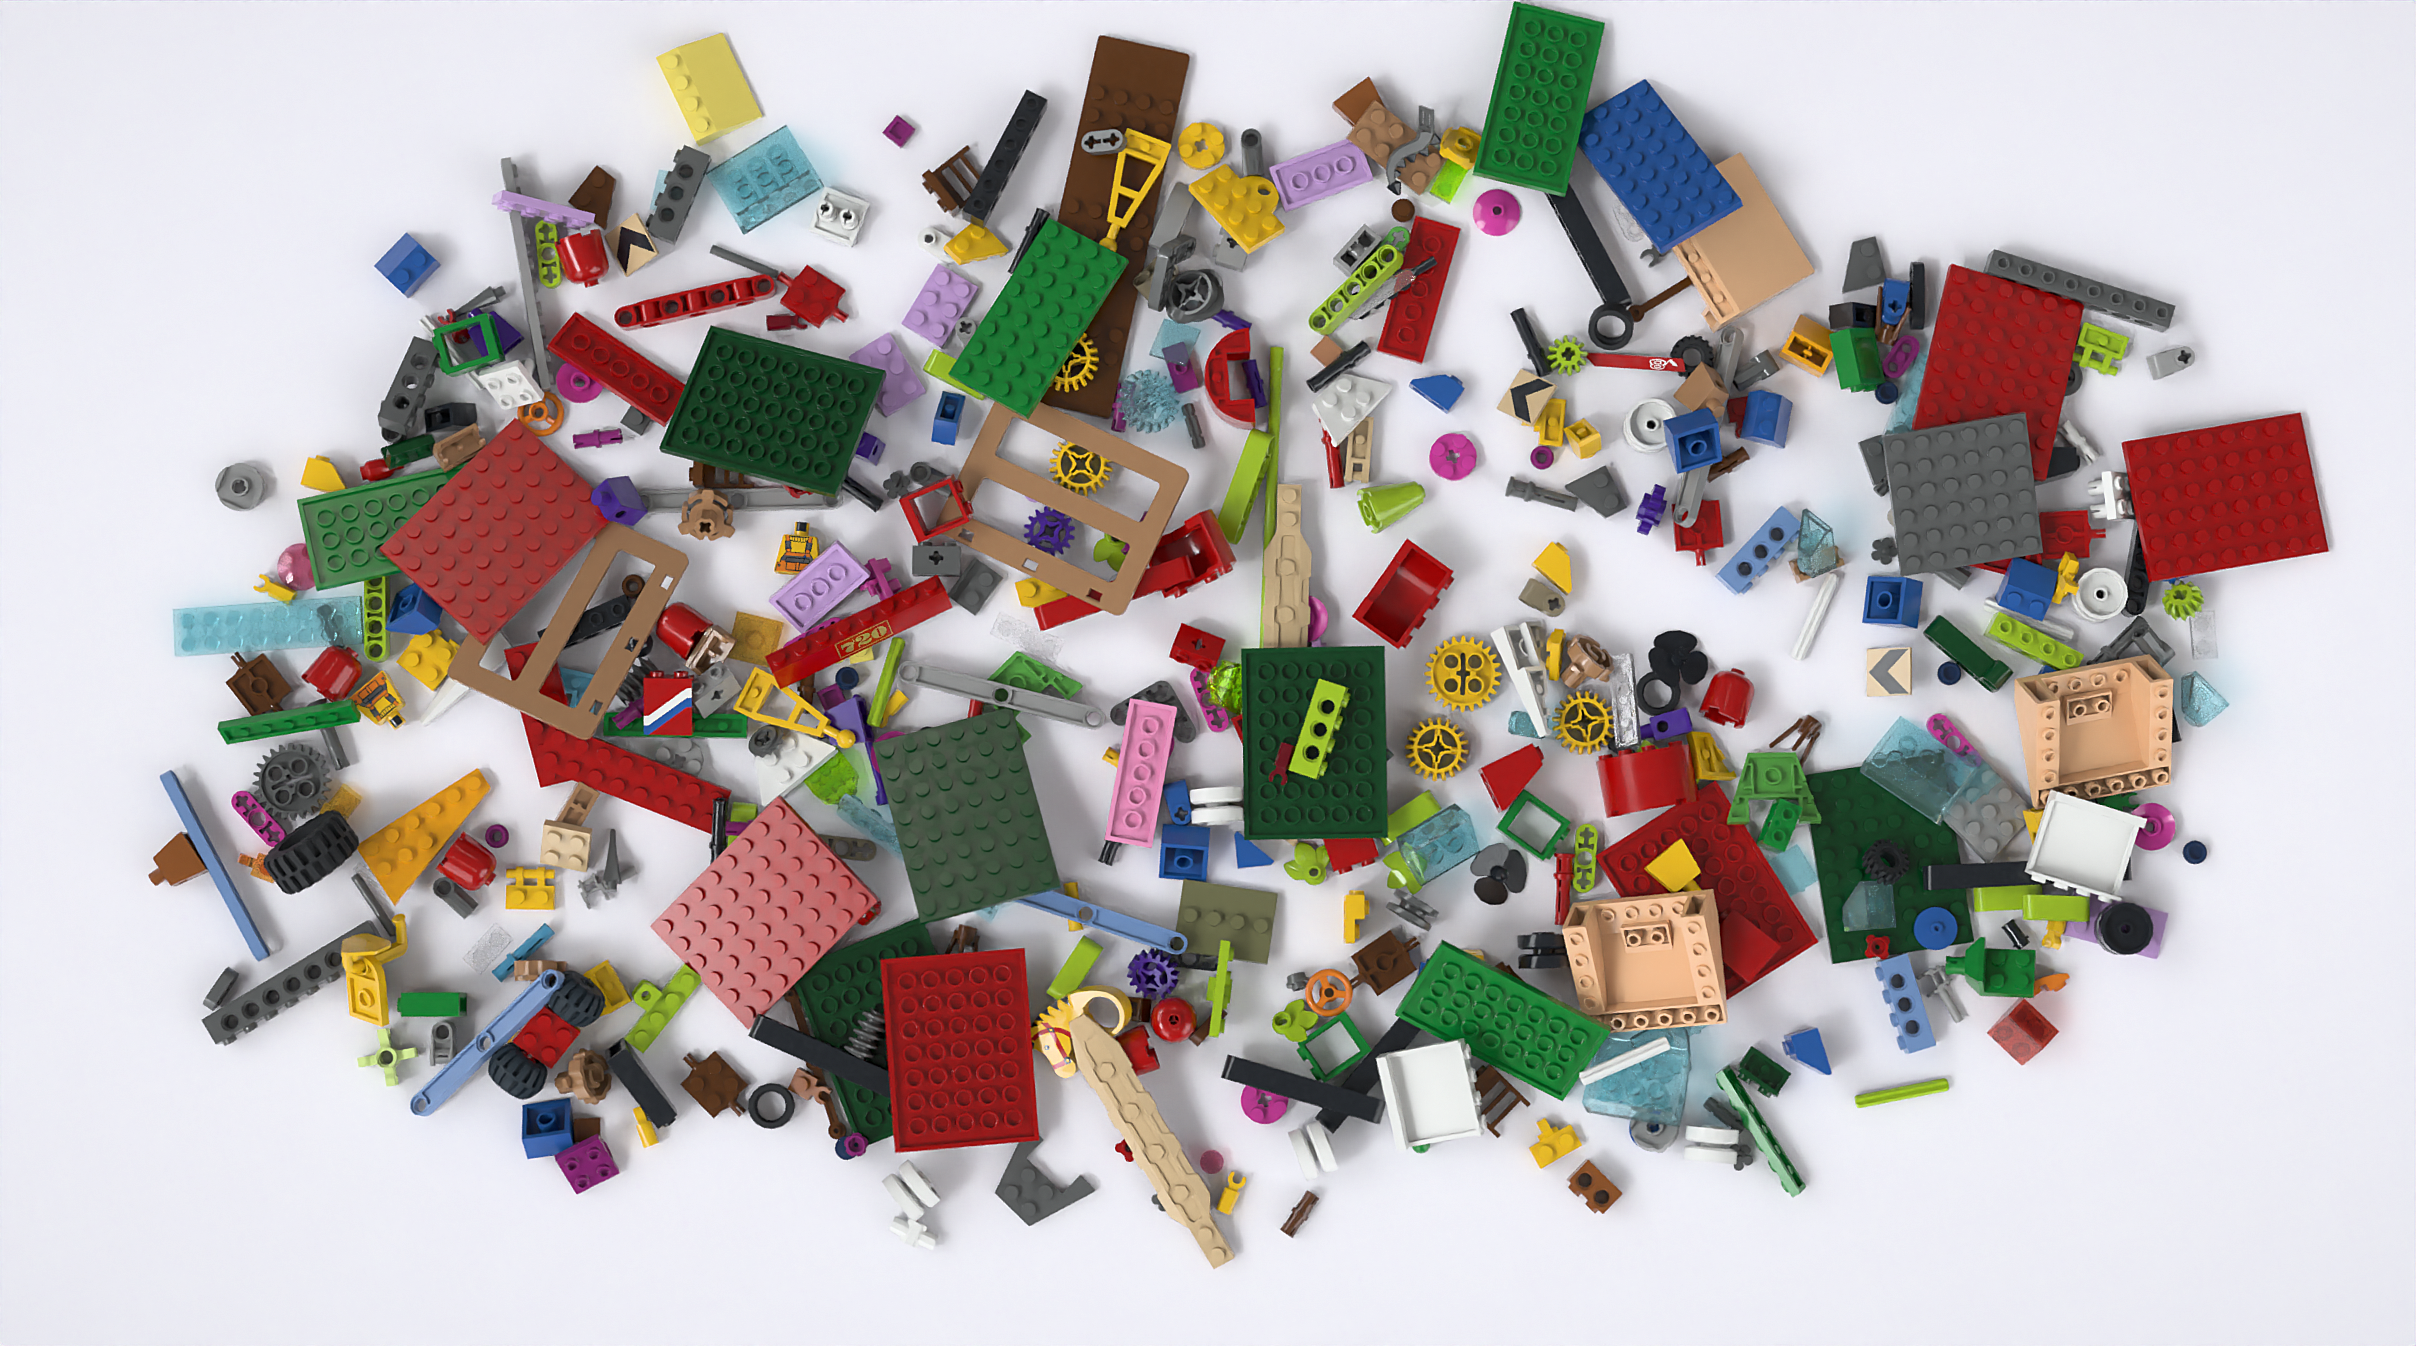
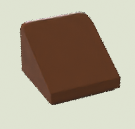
M1128 997L1132 1006L1130 1021L1149 1023L1152 1000Z
M600 1117L574 1119L575 1143H580L596 1134L601 1138Z

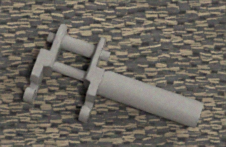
M634 865L620 872L621 881L638 874ZM592 873V878L584 882L578 880L579 885H577L578 888L583 890L580 894L588 910L591 909V905L587 897L597 890L602 891L607 901L610 900L606 892V881L602 880L601 883H598L599 876H595L594 873ZM595 882L597 887L586 891L585 886Z
M1938 964L1936 966L1937 969L1933 970V968H1930L1917 976V980L1927 975L1931 976L1936 984V989L1926 996L1929 998L1933 994L1938 993L1954 1022L1958 1023L1964 1019L1948 991L1943 986L1945 984L1947 986L1950 985V981L1953 980L1952 978L1948 979L1943 971L1944 965L1940 966ZM1937 972H1939L1944 980L1940 984L1934 976Z

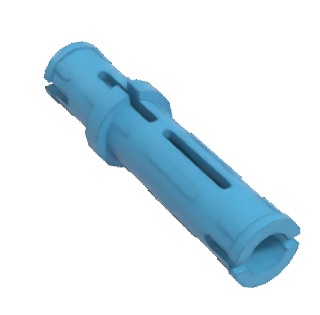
M544 923L513 953L509 952L506 955L507 958L491 972L502 983L514 971V961H525L550 937L555 935V932Z

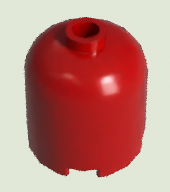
M600 229L590 230V233L584 236L581 233L561 238L559 239L560 241H555V248L565 276L571 283L577 285L584 284L585 288L598 285V279L603 278L608 273L609 262Z
M675 602L664 608L655 624V633L664 644L687 661L708 627L714 626V623L691 606L683 602Z
M330 646L317 657L302 674L301 678L306 683H311L318 688L316 691L330 702L343 701L361 678L363 669L361 663L356 659L359 655L348 646L346 649L339 646Z
M1732 668L1731 671L1718 672L1711 679L1698 712H1705L1704 718L1724 726L1725 722L1734 724V728L1742 729L1754 697L1755 689L1753 683L1744 676L1745 672L1739 669Z
M463 831L447 851L445 858L438 864L436 870L469 891H475L484 884L489 886L497 876L493 873L497 866V860L492 852Z
M1168 996L1160 1000L1153 1007L1150 1016L1151 1027L1155 1035L1168 1043H1181L1189 1039L1195 1032L1198 1024L1197 1012L1194 1006L1187 999L1179 996Z
M1144 1024L1113 1037L1120 1043L1131 1061V1067L1137 1077L1160 1069L1155 1048L1149 1049L1148 1039L1150 1036Z

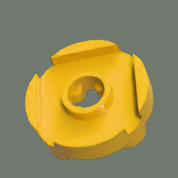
M1191 123L1182 131L1178 139L1179 155L1184 164L1194 170H1206L1212 166L1214 167L1221 161L1224 155L1225 144L1223 135L1215 126L1209 123ZM1201 140L1205 141L1208 149L1198 152L1195 143H1200Z
M1460 126L1458 130H1452L1453 127L1447 128L1441 137V148L1439 150L1441 156L1461 165L1464 169H1472L1475 165L1481 136L1467 127Z

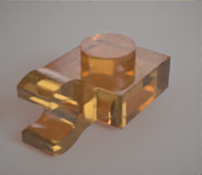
M240 853L237 862L251 867L250 875L274 884L275 881L264 868L265 854L258 853L257 858Z

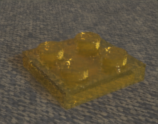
M737 611L731 635L738 641L727 658L769 668L764 656L778 650L784 622Z

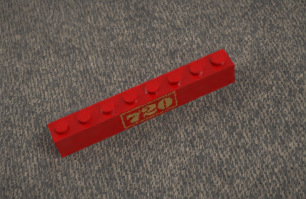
M935 575L764 657L779 688L783 689L953 607L939 576Z

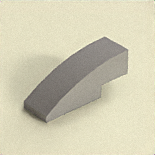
M1178 183L1175 184L1149 241L1150 247L1159 250L1164 243L1179 237L1195 200L1188 187Z

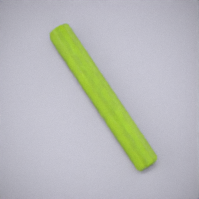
M899 637L892 638L866 722L872 727H879L906 644L905 640Z
M1946 1078L1856 1095L1854 1100L1857 1108H1863L1945 1092L1949 1090V1084Z

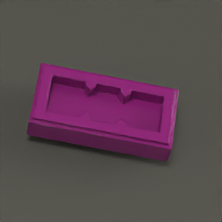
M1185 343L1162 349L1176 395L1199 388Z

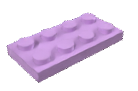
M1347 139L1269 167V172L1277 188L1285 213L1368 183L1374 179L1364 152Z
M505 190L494 194L491 203L498 206L497 209L503 212L511 213L512 210L521 212L520 215L523 217H542L546 223L557 224L562 222L566 224L567 228L573 230H580V228L593 224L595 217L593 213Z
M837 539L769 598V602L803 634L864 582L871 572Z
M2077 888L2074 889L2072 896H2084L2075 893ZM2090 893V921L2067 922L2064 934L2062 935L2098 944L2094 935V922L2098 914L2106 906L2125 901L2113 900L2112 904L2098 900L2099 895ZM2141 906L2151 917L2153 936L2149 945L2141 952L2136 953V955L2157 959L2169 913ZM2123 925L2121 927V930L2123 933H2125L2123 930L2126 929V926Z

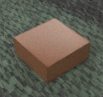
M1325 335L1310 351V354L1326 367L1334 362L1343 350Z

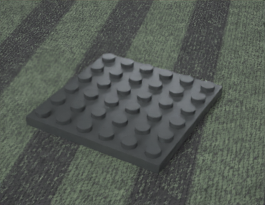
M2025 412L1882 435L1899 569L1902 577L2043 553Z

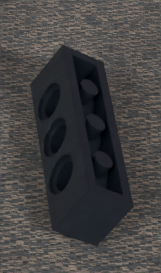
M624 594L585 611L562 651L622 626L633 607L629 597ZM546 628L537 632L540 639Z

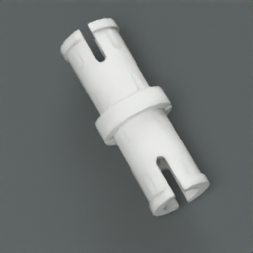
M2069 420L2057 429L2071 444L2070 447H2076V451L2088 465L2100 456L2086 441L2087 437L2085 435L2082 436Z

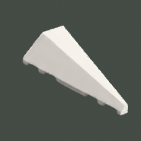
M1533 621L1524 622L1518 626H1503L1490 634L1539 737L1550 735L1552 731L1547 726V717L1550 715V710L1545 705V697L1548 695L1545 662L1541 661L1540 652L1544 646L1543 641L1539 640V629L1542 628L1541 622Z
M502 630L496 634L479 666L492 672L507 662L504 649L513 647ZM448 677L421 717V724L427 726L473 689L457 683Z

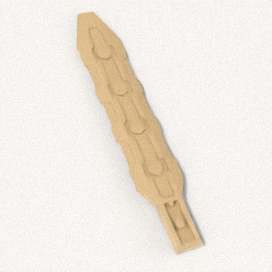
M1278 484L1277 532L1264 551L1265 605L1263 606L1262 614L1264 648L1307 647L1308 625L1310 624V607L1308 602L1312 552L1300 532L1302 485Z
M1085 1013L1071 1020L1069 1028L1077 1066L1090 1087L1094 1088L1108 1111V1117L1114 1127L1121 1132L1133 1152L1132 1156L1139 1168L1144 1170L1158 1193L1157 1197L1168 1216L1189 1228L1213 1269L1234 1259V1252L1211 1216L1209 1190L1200 1175L1193 1170L1181 1150L1180 1142L1174 1132H1170L1156 1108L1157 1104L1149 1091L1144 1089L1120 1043Z

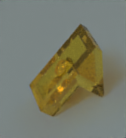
M343 783L329 802L325 801L319 814L335 810L340 812L347 821L364 797Z

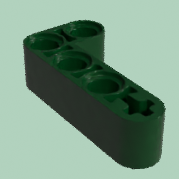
M1937 615L1923 632V635L1991 693L1998 692L2014 673L2004 662L1992 659L1941 615Z

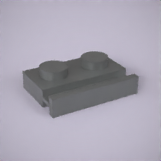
M974 557L948 593V597L976 616L1003 577Z

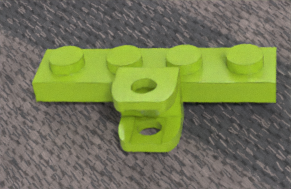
M1220 941L1216 977L1209 976L1206 1001H1213L1209 1037L1219 1038V1033H1224L1226 1019H1221L1222 1009H1227V1004H1230L1233 979H1231V971H1227L1228 961L1233 962L1234 947H1230V941Z
M683 963L662 991L650 981L642 979L633 989L631 995L636 1004L644 1009L645 1012L625 1035L624 1040L644 1054L700 984L701 976ZM648 991L647 996H641L643 992Z

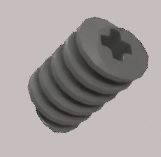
M641 657L638 658L641 666L633 664V672H628L616 695L625 705V700L635 702L633 694L638 697L642 696L640 688L644 689V677L646 674H650V671L659 670L649 658L648 660Z
M869 1007L871 1012H862L867 1018L866 1021L858 1020L862 1029H853L858 1035L857 1038L849 1037L853 1046H844L848 1052L866 1061L868 1060L865 1057H874V1053L870 1049L879 1048V1045L874 1040H883V1036L879 1031L885 1032V1025L883 1024L885 1023L884 1014Z

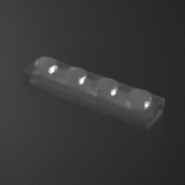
M1629 652L1611 656L1615 668L1609 677L1616 748L1621 750L1642 746L1633 654Z

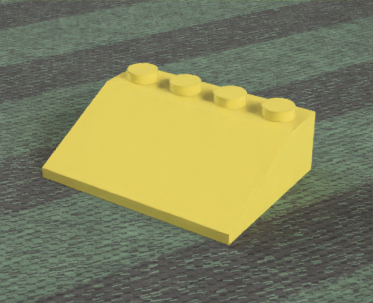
M723 33L676 47L656 57L699 147L763 117Z

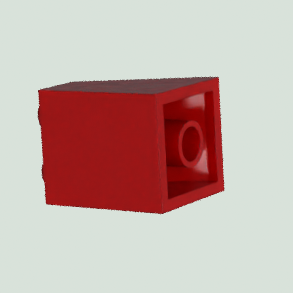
M1533 743L1478 770L1498 813L1509 807L1542 767V760L1545 758L1539 746L1534 747Z
M1725 909L1718 917L1723 966L1742 983H1750L1781 946L1735 909H1731L1729 912Z

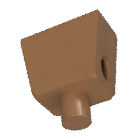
M1701 362L1675 392L1673 397L1693 412L1708 407L1714 417L1718 418L1725 412L1722 404L1728 399L1729 392L1718 371Z

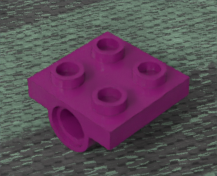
M598 1134L554 1155L555 1161L576 1194L620 1173L608 1145Z

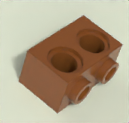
M1588 1159L1566 1179L1570 1183L1568 1188L1577 1197L1582 1194L1588 1200L1585 1205L1595 1214L1597 1211L1604 1214L1623 1194ZM1582 1173L1589 1174L1591 1179L1589 1185L1585 1187L1580 1186L1578 1183V1177ZM1600 1190H1605L1608 1194V1198L1604 1203H1598L1595 1199L1596 1193Z

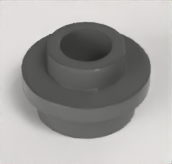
M1305 972L1289 975L1286 987L1293 991L1303 990L1306 988L1309 977H1306Z

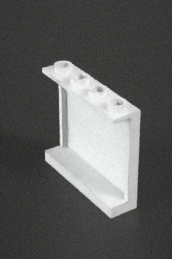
M2050 790L2025 872L2032 875V880L2045 883L2046 879L2054 881L2053 886L2064 890L2071 886L2077 888L2075 893L2090 897V893L2099 895L2098 900L2112 904L2113 900L2121 902L2122 898L2117 897L2139 827L2145 828L2147 819Z
M1464 1038L1382 1053L1376 1058L1397 1152L1406 1151L1412 1146L1472 1135L1481 1137L1485 1129H1487L1486 1117L1484 1114L1481 1115L1479 1107L1482 1105L1481 1095L1479 1091H1476L1474 1082L1477 1080L1474 1068L1470 1067L1469 1063L1471 1058L1470 1046L1465 1044Z

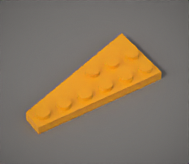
M478 768L359 843L357 847L358 852L394 906L398 904L406 891L412 887L415 880L430 865L455 831L461 827L464 820L491 790L490 785Z

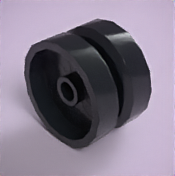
M2115 903L2106 906L2098 914L2094 922V935L2097 943L2105 951L2113 955H2133L2141 952L2149 945L2153 936V923L2150 915L2143 907L2134 903ZM2123 925L2126 926V929L2123 930L2125 933H2123L2121 930V927Z
M1533 932L1532 935H1517L1519 949L1533 950V954H1523L1518 957L1519 969L1571 968L1567 953H1555V949L1566 948L1563 934Z

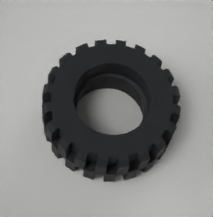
M335 810L326 811L308 820L305 824L284 837L282 841L278 842L268 852V855L265 856L264 868L282 892L291 895L296 892L299 893L316 882L321 881L337 867H340L344 861L349 859L359 846V838L340 812Z

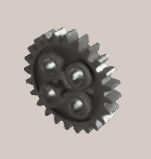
M288 743L287 750L280 744L279 752L270 749L271 757L262 756L265 764L257 763L261 772L253 773V775L259 777V781L252 782V785L259 786V789L254 794L262 795L258 803H267L264 810L270 811L273 809L272 816L277 817L281 812V819L286 820L289 814L293 821H296L297 814L302 819H305L306 811L314 815V806L322 808L319 802L320 799L328 800L323 794L324 791H331L329 787L325 786L326 783L332 781V779L325 777V774L331 770L322 768L326 760L318 761L320 756L318 752L311 755V747H307L303 751V744H298L295 749L293 743ZM302 760L305 763V769L303 772L297 773L295 765L298 761ZM276 768H280L282 770V777L275 781L272 773ZM312 774V778L294 782V787L284 785L275 790L272 789L274 785L290 782L291 777L299 779ZM306 783H310L312 786V792L308 796H305L302 792V788ZM284 790L289 793V800L286 803H282L279 799L280 793Z

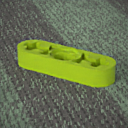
M541 220L535 227L539 279L546 288L554 289L562 282L561 262L555 244L544 243L541 245L542 241L546 242V237L541 233V230L545 229V225L553 229V232H549V240L555 242L559 241L558 228L555 224L546 223ZM546 248L555 250V257L552 260L543 259L542 253ZM543 265L551 266L552 273L557 276V278L553 279V283H549L545 279V277L549 276V269L547 267L543 268Z
M1583 824L1575 832V858L1573 859V874H1575V878L1572 880V886L1579 893L1589 892L1594 887L1595 856L1598 833L1591 824ZM1585 828H1589V832L1593 833V837L1588 838V845L1592 844L1593 849L1586 847L1578 848L1579 844L1584 845V837L1580 836V832H1584ZM1583 851L1588 852L1592 857L1588 865H1582L1578 861V856ZM1577 867L1580 869L1591 868V873L1586 872L1585 878L1590 881V884L1586 885L1585 889H1581V885L1577 884V880L1582 877V872L1577 873Z

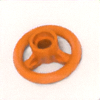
M549 391L544 392L545 394L541 401L535 402L530 406L529 415L524 417L526 405L519 406L517 409L518 420L536 437H545L553 434L560 428L564 419L562 402L555 394ZM546 398L551 400L556 406V419L549 415L548 407L545 405ZM539 409L544 410V414L541 417L536 415ZM533 421H546L552 426L544 430H537L528 424Z
M1323 969L1313 974L1308 980L1305 997L1308 1005L1314 1012L1322 1016L1333 1017L1349 1007L1353 997V988L1350 980L1342 972L1335 969ZM1326 976H1333L1341 980L1346 991L1338 990L1334 984L1328 982ZM1320 980L1322 984L1319 990L1320 999L1315 1003L1312 990L1314 984ZM1327 988L1333 990L1332 997L1325 996L1324 991ZM1336 998H1345L1339 1007L1330 1010L1323 1009L1326 1002H1333Z

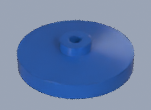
M1931 907L1919 913L1915 919L1913 931L1916 940L1923 947L1929 950H1942L1950 946L1955 940L1957 923L1953 915L1946 909Z

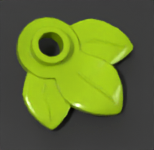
M1104 533V538L1095 544L1093 551L1094 561L1102 562L1107 559L1109 566L1114 571L1119 572L1126 557L1121 552L1126 543L1121 540L1115 542L1112 540V536Z
M1298 842L1294 849L1295 860L1284 864L1286 873L1294 880H1305L1313 886L1323 883L1327 876L1325 868L1330 862L1325 845L1314 850L1309 844ZM1312 870H1318L1317 876L1313 877L1310 875Z
M1396 851L1383 859V863L1392 869L1387 878L1388 888L1400 889L1407 886L1412 895L1422 889L1424 885L1423 873L1427 869V860L1424 855L1418 852L1407 855L1404 852ZM1418 860L1420 863L1419 868H1412L1411 861Z
M1303 999L1290 1002L1284 1011L1274 1015L1272 1027L1277 1034L1285 1035L1289 1041L1302 1042L1307 1039L1306 1031L1316 1025L1319 1016L1304 1010L1305 1003Z

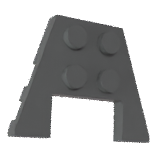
M1040 1135L1039 1141L1018 1143L995 1191V1194L1028 1226L1075 1203L1096 1190L1079 1175L1064 1192H1061L1035 1167L1027 1157L1044 1140Z

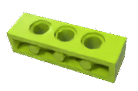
M2001 612L1993 614L1983 634L2043 666L2047 665L2057 671L2079 667L2084 657V654Z
M1323 679L1318 680L1289 767L1290 771L1314 779H1319L1320 775L1324 776L1328 762L1324 761L1327 752H1332L1335 744V739H1332L1334 730H1339L1343 717L1339 716L1342 707H1347L1350 699L1347 687ZM1327 700H1331L1335 705L1334 711L1330 714H1326L1322 709L1323 703ZM1318 723H1324L1327 727V732L1322 737L1317 736L1315 733V726ZM1311 746H1316L1319 749V756L1314 760L1310 759L1307 755V750Z

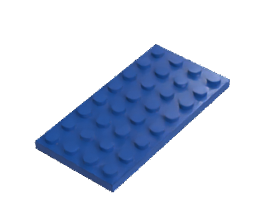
M1646 79L1641 80L1584 114L1577 146L1660 254L1743 207L1742 200Z

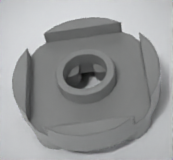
M236 463L224 468L219 473L215 482V489L219 500L224 506L235 511H248L261 501L265 482L260 473L252 466ZM241 481H244L245 491H241L240 494L236 493L235 483L240 484Z
M688 738L668 739L656 751V761L697 777L700 774L704 762L703 754L699 746ZM678 754L680 757L686 758L681 768L673 764L675 756Z
M1652 1104L1653 1106L1647 1108L1642 1107L1637 1110L1631 1119V1135L1641 1149L1649 1152L1663 1153L1676 1141L1679 1134V1123L1673 1111L1667 1106ZM1656 1123H1659L1660 1130L1652 1133L1649 1126H1655Z

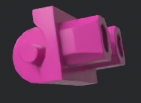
M872 558L864 565L871 574L864 581V584L859 587L861 592L868 590L871 597L878 595L882 601L902 589L897 578L886 581L883 575L892 569L887 558L879 560Z

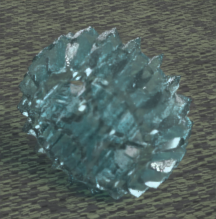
M1142 370L1135 372V375H1129L1127 380L1121 383L1122 388L1117 392L1121 397L1116 402L1122 404V407L1118 408V412H1124L1125 415L1122 417V420L1128 419L1130 421L1128 427L1136 425V432H1141L1144 429L1145 434H1149L1152 431L1157 433L1161 429L1167 428L1169 423L1174 421L1173 415L1179 411L1174 406L1178 405L1180 401L1174 399L1178 392H1172L1171 388L1174 383L1167 384V376L1160 378L1159 371L1152 374L1151 370H1145L1144 373ZM1137 385H1142L1140 395L1133 397ZM1162 406L1160 416L1154 419L1156 408Z

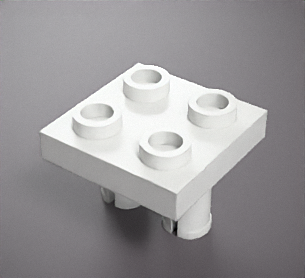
M824 186L808 232L853 248L869 203Z
M527 358L526 361L524 359L522 362L517 360L481 370L478 376L503 411L541 401L545 394L532 377L536 368V362L530 358Z
M2103 472L2102 480L2088 482L2087 488H2096L2088 490L2091 497L2101 494L2105 496L2104 504L2091 505L2090 511L2096 512L2091 513L2093 520L2106 517L2108 520L2117 521L2135 520V510L2127 473Z

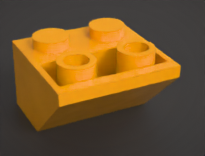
M1800 314L1778 356L1820 378L1833 357L1829 334L1835 332Z

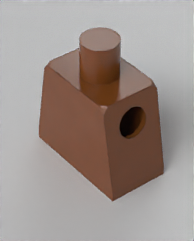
M1369 76L1332 104L1333 110L1352 128L1373 100H1376L1383 107L1385 106Z
M179 832L153 857L158 868L148 874V877L155 886H158L165 880L171 886H178L209 871L187 832Z

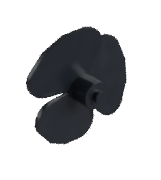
M1667 631L1655 637L1653 641L1654 648L1649 651L1648 659L1652 671L1665 685L1669 687L1677 686L1680 682V671L1683 680L1689 685H1696L1705 678L1708 671L1707 656L1701 651L1689 653L1694 650L1698 643L1694 635L1683 631Z
M1504 843L1487 846L1476 855L1470 865V871L1473 875L1479 877L1487 876L1478 879L1473 889L1480 901L1489 905L1503 904L1508 897L1505 885L1512 893H1520L1524 889L1527 877L1526 863L1518 850H1509Z

